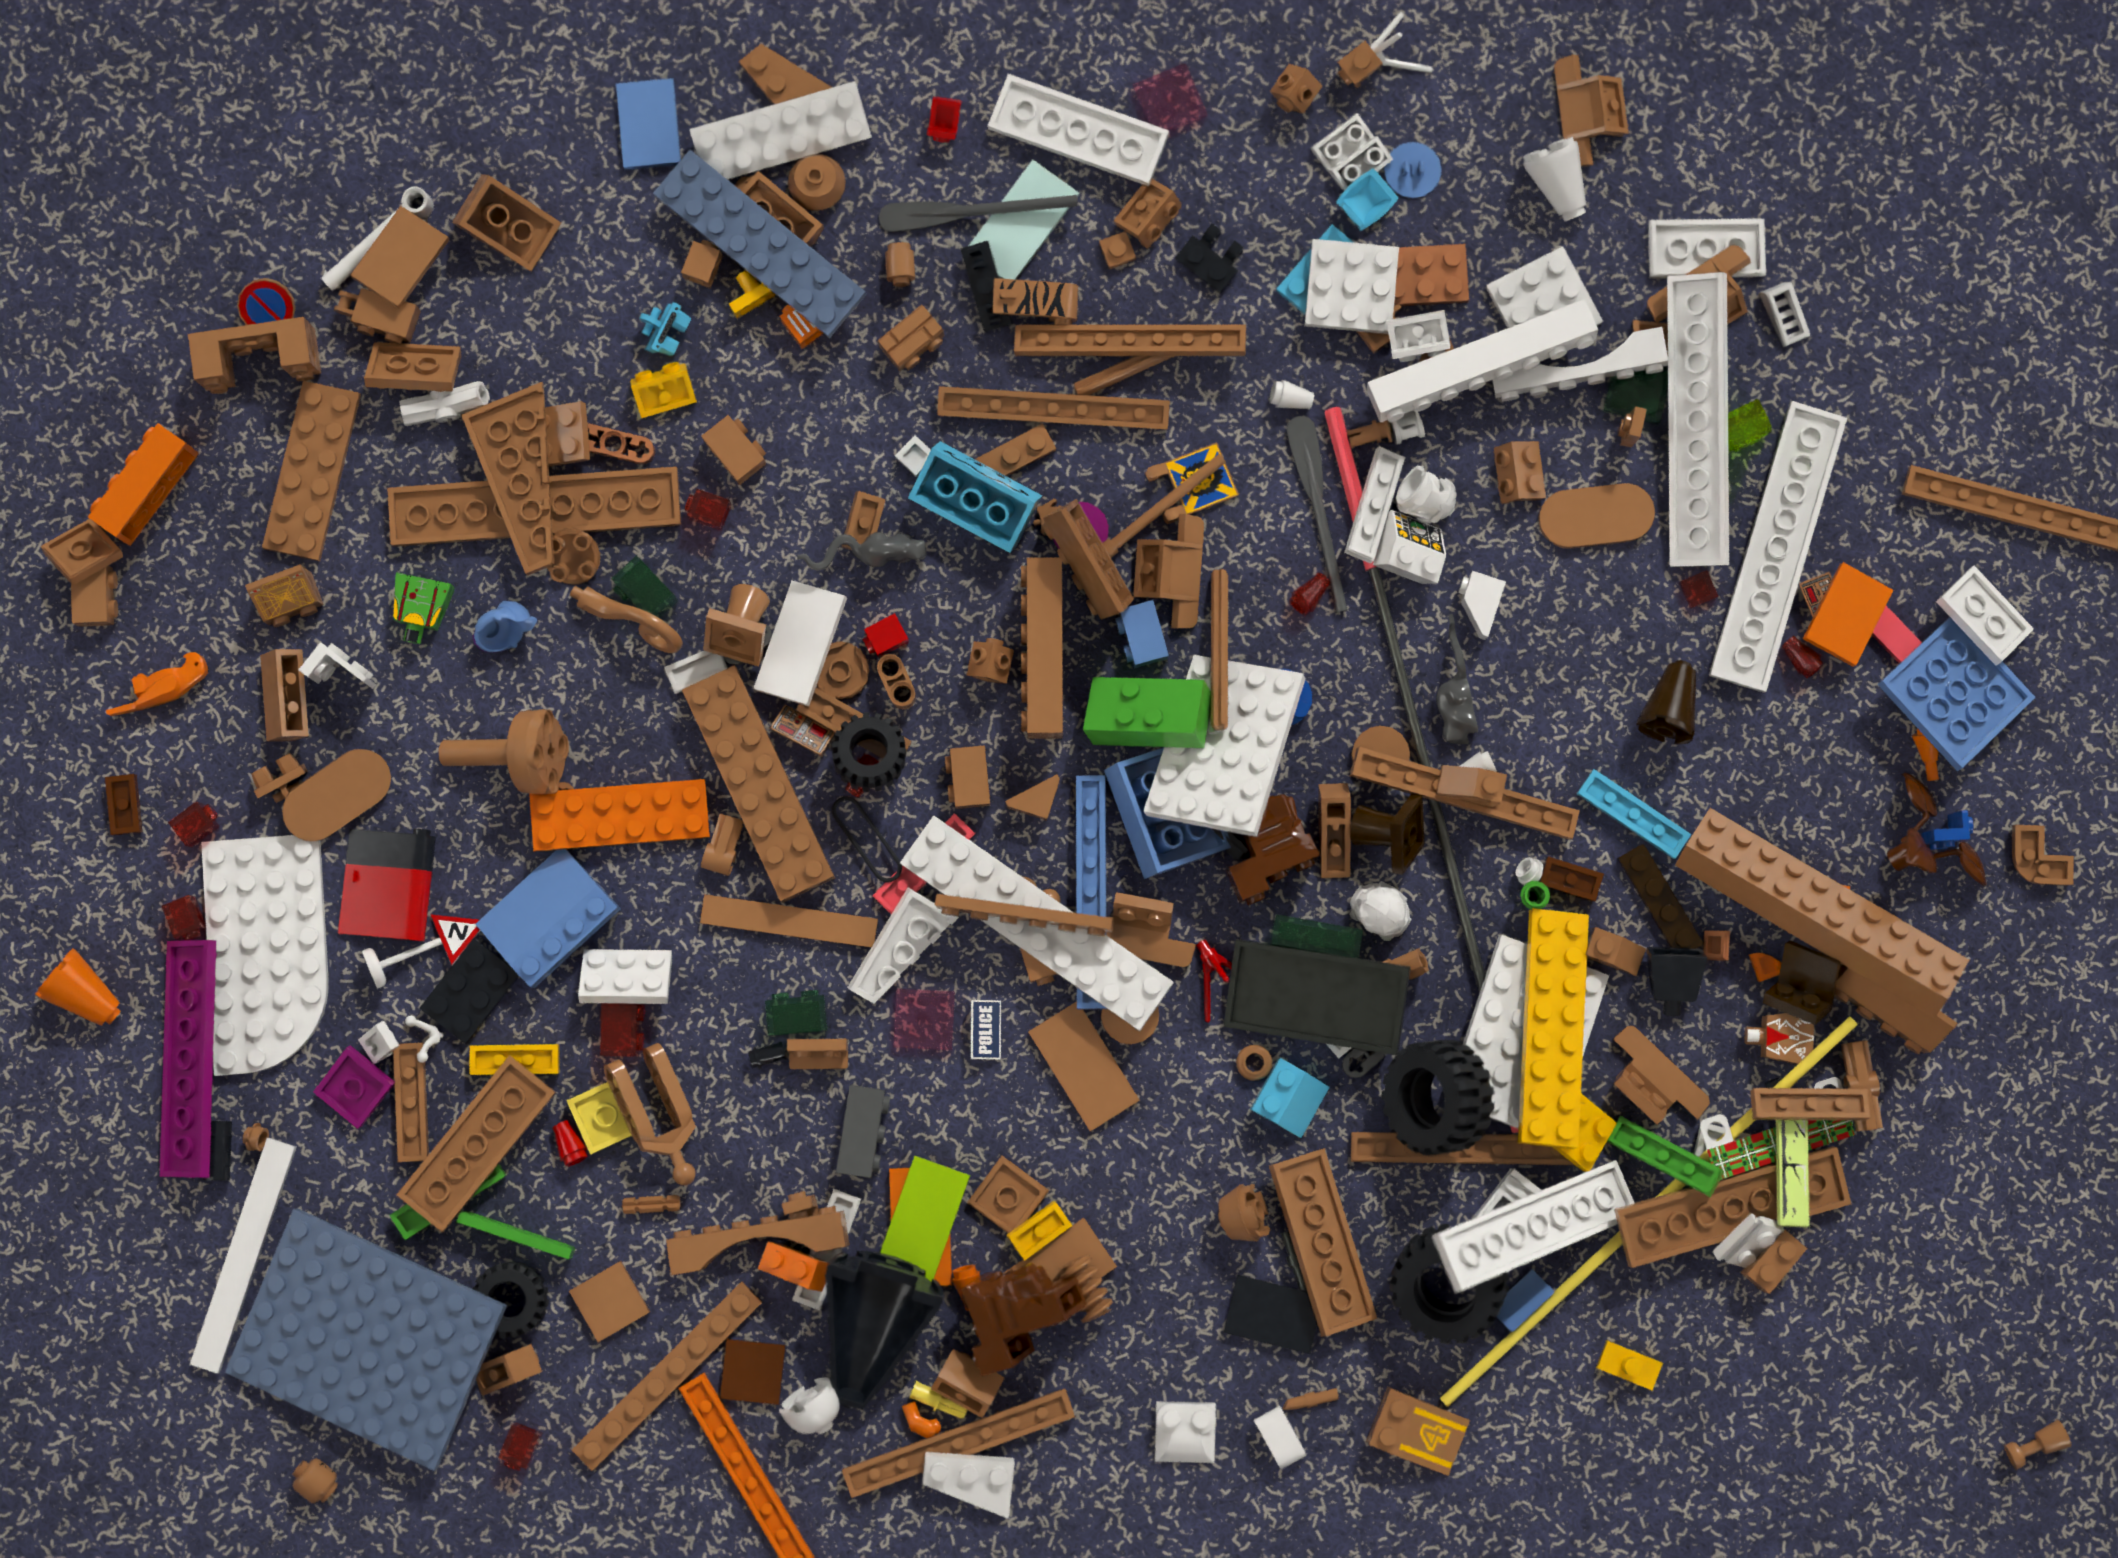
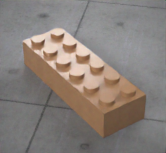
M1027 558V566H1021V587H1027V595H1021V616H1027V624H1021V645H1027V653H1021V674H1027V682H1021L1022 703H1027V711H1021L1022 732H1027L1028 739H1062V558Z

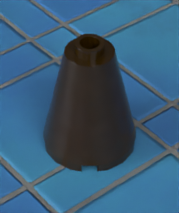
M1676 660L1675 663L1668 664L1637 719L1636 726L1639 725L1638 730L1642 734L1664 743L1665 737L1675 739L1674 744L1678 745L1688 744L1693 741L1695 735L1696 670L1692 668L1689 662Z

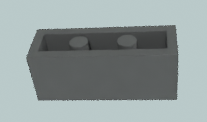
M855 1085L849 1086L836 1173L872 1178L873 1172L879 1173L881 1155H876L877 1144H883L886 1126L881 1125L882 1114H888L890 1097L885 1096L886 1090Z

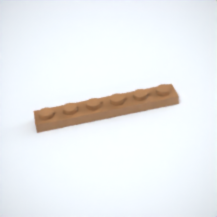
M936 894L935 900L937 909H942L941 914L948 916H959V912L971 913L970 918L977 920H988V916L1000 917L999 922L1006 924H1017L1018 920L1029 921V926L1035 928H1046L1047 924L1058 925V930L1074 933L1076 928L1088 929L1087 934L1102 937L1105 936V932L1112 933L1114 920L1110 917Z

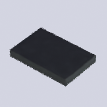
M1237 1274L1223 1332L1310 1354L1317 1321L1308 1292Z

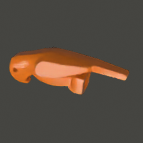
M189 652L183 656L186 660L182 667L162 669L150 676L142 673L134 676L132 683L134 693L138 699L133 703L108 709L106 714L115 716L140 711L179 699L208 674L206 660L196 652Z

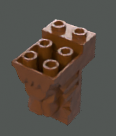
M1284 794L1269 796L1257 837L1242 834L1252 858L1229 867L1226 872L1239 903L1246 901L1249 906L1266 897L1264 893L1270 889L1266 879L1271 884L1288 876L1287 871L1295 868L1297 872H1300L1315 864L1314 859L1320 854L1310 834L1304 833L1302 821L1297 816L1293 797H1287Z
M1031 1262L1018 1270H1010L1002 1274L1001 1270L986 1272L962 1288L964 1305L970 1311L973 1320V1330L980 1339V1342L972 1348L974 1364L979 1368L981 1376L1013 1368L1035 1351L1029 1335L1030 1331L1064 1322L1087 1305L1077 1277L1067 1280L1065 1278L1052 1283L1044 1267L1036 1266Z

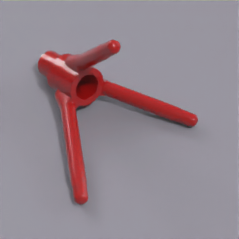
M1202 940L1196 947L1201 953L1200 959L1203 962L1205 1022H1210V973L1216 970L1223 981L1228 982L1229 978L1221 966L1224 965L1232 969V962L1218 954L1215 948H1211L1206 940Z

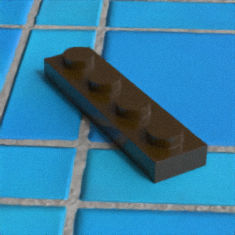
M1644 843L1617 858L1670 948L1696 949L1703 945V941Z

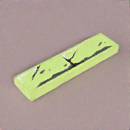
M1776 1120L1777 1226L1809 1227L1808 1120Z

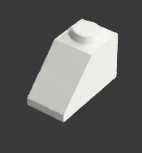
M1472 571L1469 578L1463 577L1458 593L1463 594L1461 604L1478 637L1485 640L1489 636L1506 581Z

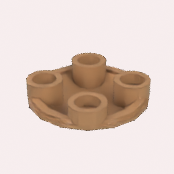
M573 528L557 531L553 535L554 565L547 567L551 578L556 582L574 585L591 579L596 574L600 565V551L594 539L588 533Z

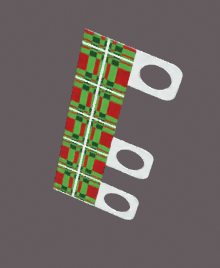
M1837 1077L1817 1082L1814 1088L1823 1089L1825 1085L1832 1084L1837 1089H1843L1841 1081ZM1719 1114L1701 1121L1700 1129L1710 1162L1725 1171L1720 1180L1776 1162V1127L1734 1141L1728 1120L1724 1115ZM1808 1120V1151L1854 1136L1853 1121ZM1712 1122L1721 1123L1725 1129V1134L1719 1141H1714L1708 1136L1707 1129Z

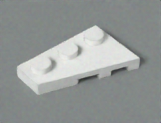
M925 1452L922 1481L923 1485L1009 1519L1015 1461L1014 1458Z

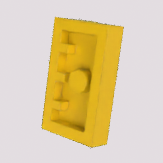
M672 362L662 367L663 370L653 373L651 370H645L634 375L635 378L631 379L630 382L641 419L697 402L686 363L679 365V362Z

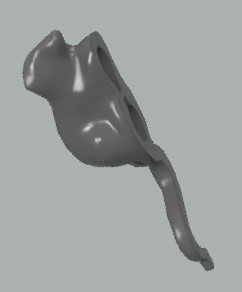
M875 532L870 534L862 544H859L851 535L843 534L837 536L831 542L821 562H813L807 554H798L797 559H803L813 570H823L831 564L838 548L846 544L851 547L855 557L866 565L881 567L889 561L906 563L911 559L923 560L927 556V550L924 540L912 539L908 534L899 533L895 536L887 537L882 532Z
M1450 614L1449 638L1455 654L1458 672L1453 678L1440 686L1436 702L1444 721L1442 731L1444 739L1449 743L1467 745L1469 744L1467 735L1469 733H1478V725L1467 681L1464 656L1456 636L1454 616Z

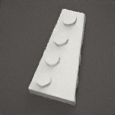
M908 887L847 988L868 1001L875 1003L901 977L900 974L910 964L913 965L920 958L919 955L941 936L940 934L949 924L952 925L959 917L941 914L942 909H937L934 902Z

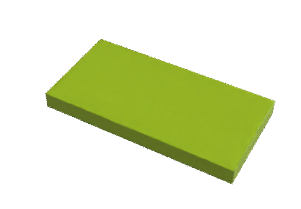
M914 1156L880 1253L903 1259L926 1271L925 1277L932 1281L936 1275L971 1175Z

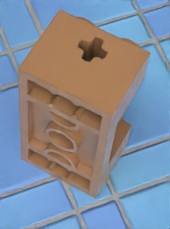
M304 317L188 334L194 380L205 390H210L211 394L226 393L229 387H236L231 353H234L236 356H246L252 354L254 349L263 348L265 352L279 350L281 367L292 378H296L297 381L312 380L314 375L321 374L316 331Z

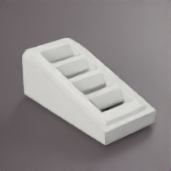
M1784 282L1760 292L1762 302L1783 347L1811 336L1792 282ZM1784 293L1785 298L1775 302L1774 297ZM1789 304L1790 309L1779 313V307ZM1794 315L1795 320L1783 324L1782 319ZM1799 326V331L1787 335V329Z

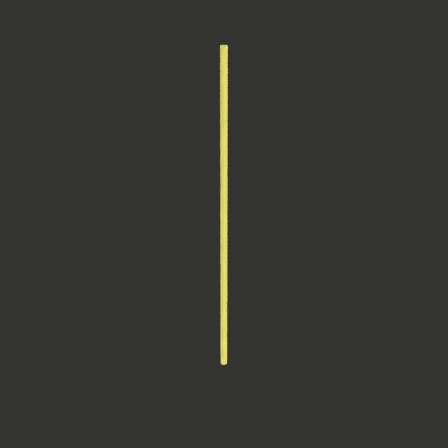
M1849 1016L1773 1088H1791L1858 1025L1856 1021ZM1752 1108L1730 1127L1733 1140L1755 1121L1752 1117ZM1724 1134L1720 1136L1716 1141L1721 1140ZM1705 1150L1699 1157L1710 1163L1708 1152ZM1674 1179L1656 1197L1679 1191L1686 1184ZM1617 1232L1558 1287L1513 1332H1510L1440 1397L1441 1401L1447 1407L1450 1406L1622 1245L1620 1232Z

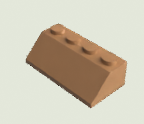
M1841 964L1834 997L1843 1003H1847V1001L1857 1006L1855 1011L1865 1019L1871 1020L1873 1017L1882 1024L1880 1029L1892 1037L1898 1035L1906 1041L1904 1046L1916 1054H1920V1052L1931 1053L1958 1024L1941 1011H1939L1935 1018L1927 1015Z

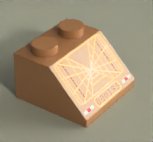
M302 565L294 566L245 585L263 622L268 625L273 624L274 627L288 624L290 617L298 614L301 617L315 614L318 612L317 607L324 605L313 574Z

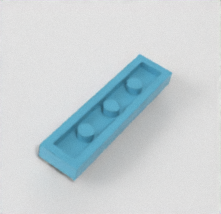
M1595 769L1591 771L1577 792L1578 796L1672 859L1677 857L1691 836L1689 832Z

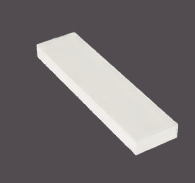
M1380 446L1375 449L1344 553L1368 563L1374 561L1405 457Z
M833 1189L827 1207L836 1206V1212L844 1210L849 1234L861 1198ZM843 1248L818 1252L811 1249L809 1255L829 1262L834 1256L842 1253ZM826 1283L822 1292L809 1290L798 1285L792 1300L821 1310L827 1294Z

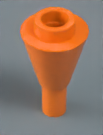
M1917 728V734L1911 736L1923 763H1925L1927 781L1938 780L1937 761L1939 751Z

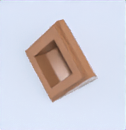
M1704 931L1703 951L1707 956V960L1729 961L1730 931Z

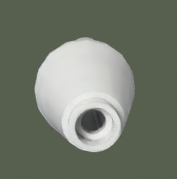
M1573 137L1561 139L1550 144L1549 151L1546 148L1523 156L1525 161L1523 163L1524 168L1558 215H1562L1564 221L1586 213L1584 209L1586 201L1579 146L1577 141L1573 140Z

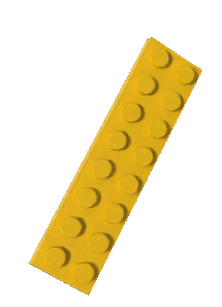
M1536 908L1529 910L1518 1143L1569 1149L1579 1148L1587 955L1585 954L1588 946L1589 915Z

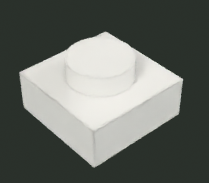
M914 435L895 455V458L917 477L931 450Z

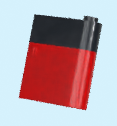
M350 829L338 934L425 941L436 837L430 836L431 830L413 829V834Z

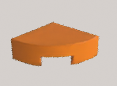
M1765 953L1749 954L1758 982L1780 974L1782 962L1775 957Z

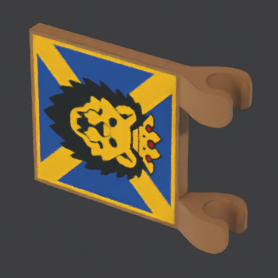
M1216 442L1167 462L1151 466L1147 469L1145 475L1149 482L1168 475L1175 489L1216 455L1220 454L1222 457L1223 455ZM1226 463L1179 500L1180 506L1167 509L1164 512L1163 518L1166 524L1179 520V514L1191 515L1239 496Z

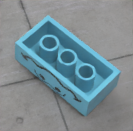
M940 441L932 447L908 499L1011 553L1018 545L1042 495Z

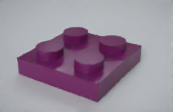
M350 1045L346 1047L313 1093L359 1129L365 1124L396 1082Z

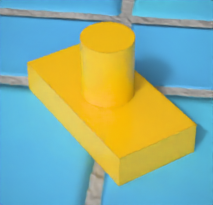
M745 270L736 276V280L745 294L729 303V306L738 319L774 297L775 294L762 283L759 284L757 279Z
M1606 1340L1596 1368L1653 1391L1663 1363Z

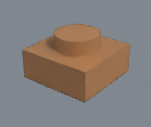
M1126 231L1099 241L1109 269L1136 260Z

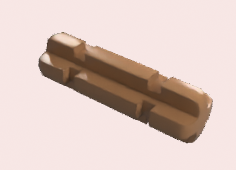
M668 1195L667 1198L663 1196L639 1197V1199L635 1197L624 1198L622 1210L624 1214H635L636 1211H639V1213L664 1212L665 1209L667 1211H678L681 1207L679 1195Z

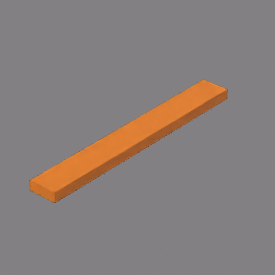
M705 1372L679 1387V1391L778 1557L815 1558Z

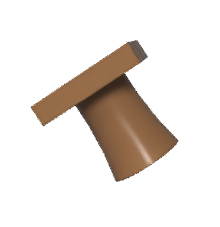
M738 584L732 587L727 612L711 608L708 611L703 650L759 667L763 656L766 625L758 622L770 603L766 593L748 584Z

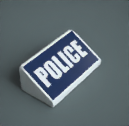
M971 1000V1059H1001V1001Z

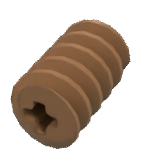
M1090 1255L1077 1258L1059 1268L1066 1270L1060 1279L1066 1278L1067 1280L1073 1277L1078 1279L1087 1304L1078 1311L1087 1313L1081 1320L1082 1323H1087L1106 1314L1111 1310L1107 1308L1113 1303L1111 1298L1102 1299L1107 1293L1106 1287L1097 1288L1102 1282V1278L1091 1277L1097 1271L1096 1266L1086 1267L1092 1260Z

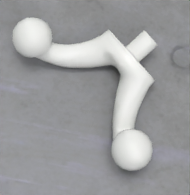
M410 1015L405 1019L406 1025L409 1027L417 1026L429 1034V1039L417 1054V1060L424 1063L428 1060V1049L434 1044H439L440 1038H443L444 1034L439 1032L436 1026L416 1020L414 1016Z

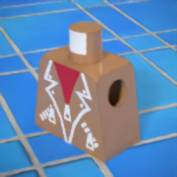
M1787 1013L1762 1016L1761 1027L1745 1028L1744 1040L1745 1044L1761 1045V1057L1798 1065L1813 1051L1814 1025Z

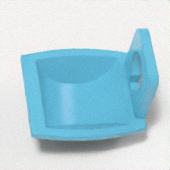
M1372 168L1348 186L1336 203L1360 230H1363L1389 211L1399 197L1376 170Z

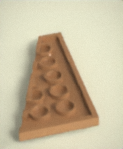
M540 382L462 414L488 483L527 576L554 565L544 384Z

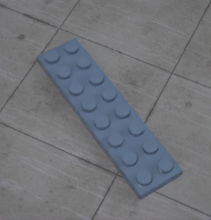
M691 150L687 152L653 192L657 199L828 338L836 332L867 295L866 291Z

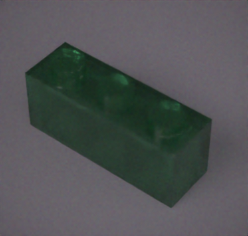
M1276 914L1273 920L1269 944L1359 958L1363 930Z

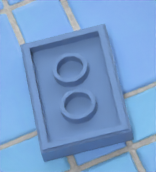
M674 79L617 83L624 170L677 165L681 161Z

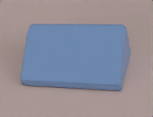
M1531 1269L1507 1292L1497 1318L1510 1332H1513L1554 1291Z

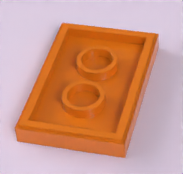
M1844 562L1841 563L1803 639L1850 666H1856L1893 589Z

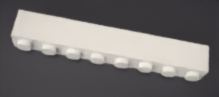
M1585 299L1369 381L1367 383V393L1380 423L1386 420L1393 422L1402 418L1404 413L1412 410L1416 412L1425 410L1435 401L1441 399L1442 401L1451 400L1458 396L1459 392L1467 389L1470 391L1477 390L1486 384L1485 382L1495 378L1497 380L1506 379L1514 371L1521 368L1529 370L1539 365L1542 360L1551 358V360L1558 359L1564 356L1568 350L1576 347L1578 349L1587 348L1596 340L1598 327Z

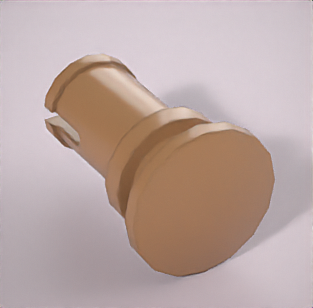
M1373 420L1370 425L1347 430L1352 448L1374 441L1381 443V439L1388 438L1389 443L1393 440L1392 428L1388 420L1381 423H1376V420Z

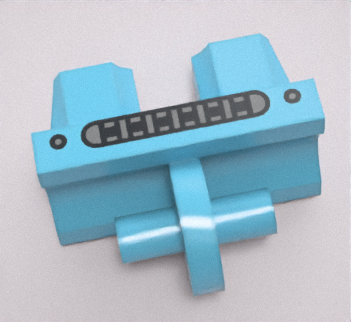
M672 302V304L668 303L660 320L657 319L661 310L656 307L653 308L650 315L641 313L639 319L645 323L641 333L649 336L652 329L655 328L645 350L651 353L659 352L668 356L674 355L679 342L670 338L667 334L671 327L682 333L685 332L691 321V318L680 310L681 306L675 302Z

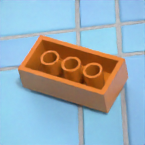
M159 423L146 431L142 438L144 442L139 449L132 451L125 460L126 466L120 474H115L107 485L109 489L104 496L97 498L90 507L91 513L88 518L129 546L132 545L199 454V452Z

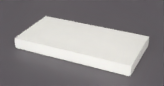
M1764 219L1649 220L1650 278L1686 275L1731 245L1740 246L1751 260V264L1731 277L1766 276Z
M791 581L753 689L771 696L810 706L847 600L846 596Z

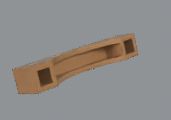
M836 1206L819 1208V1214L807 1216V1211L790 1213V1219L778 1221V1215L760 1218L761 1224L749 1225V1220L731 1223L732 1229L721 1230L720 1225L703 1227V1233L692 1235L691 1229L673 1232L674 1238L666 1240L671 1275L706 1269L727 1248L743 1240L755 1237L786 1238L804 1244L816 1252L850 1246L844 1210L836 1212Z

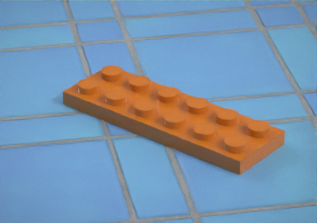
M705 779L557 790L555 794H529L534 852L710 838Z

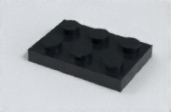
M473 938L419 1009L463 1043L467 1044L515 983L519 975L510 965Z

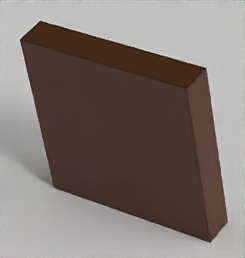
M726 1339L720 1399L779 1405L786 1344Z

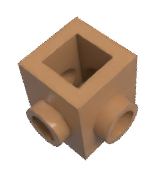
M1288 64L1270 92L1278 100L1276 104L1284 111L1289 113L1296 111L1304 114L1322 88V85L1308 69Z
M986 638V642L974 641L967 676L985 682L1007 684L1014 650L1004 647L1003 641L998 639Z

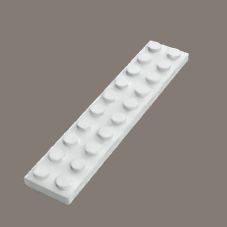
M1727 273L1667 276L1670 567L1729 565Z
M1794 401L1789 403L1708 676L1762 693L1767 691L1847 421L1846 417Z
M935 816L931 818L900 862L902 866L944 895L1072 912ZM988 916V920H981L1138 1031H1141L1174 984L1173 981L1107 935L1104 937L1087 934L1088 929L1076 928L1074 933L1058 930V925L1047 924L1046 928H1035L1029 926V921L1018 920L1017 924H1006L999 922L1000 917Z

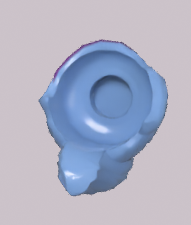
M503 601L497 609L488 611L478 619L473 634L474 644L486 653L502 652L510 648H516L518 642L521 641L523 632L532 630L537 619L530 616L529 611L523 605L515 601Z

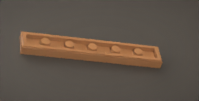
M704 894L700 923L871 948L876 939L878 919Z

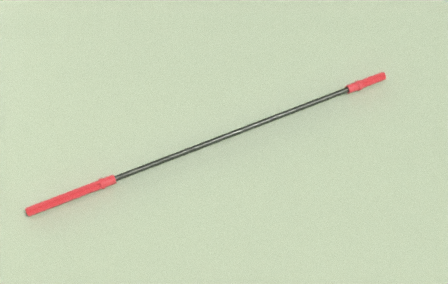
M1333 407L1327 409L1324 414L1350 514L1354 522L1363 491L1341 408ZM1363 561L1365 571L1370 572L1419 764L1431 767L1379 567L1373 565V562ZM1429 799L1480 994L1485 973L1440 802ZM1510 1126L1513 1133H1518L1517 1128Z

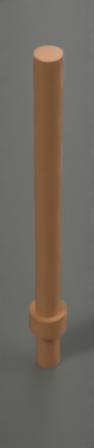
M1220 454L1216 455L1113 539L1110 540L1108 538L1102 544L1110 558L1119 552L1118 549L1224 465L1226 461Z

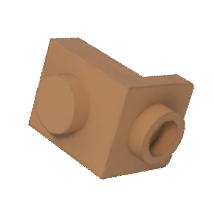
M1364 41L1338 61L1341 68L1338 74L1347 86L1353 83L1357 89L1361 86L1360 83L1379 69L1383 63L1368 43Z
M805 1191L788 1195L789 1201L781 1203L784 1215L800 1211H807V1216L819 1214L815 1194L806 1197Z

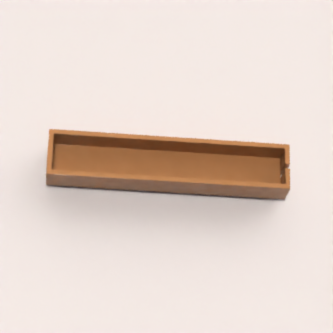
M1711 808L1707 811L1675 866L1829 957L1839 960L1841 964L1933 1018L1937 1016L1950 997L1969 962V959Z

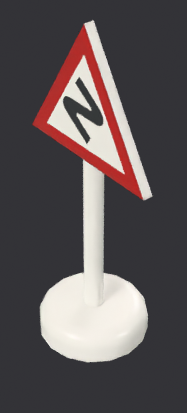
M430 914L439 938L380 962L373 949L362 950L376 988H381L386 984V977L382 968L442 944L451 965H453L473 938L481 931L476 925L479 920Z

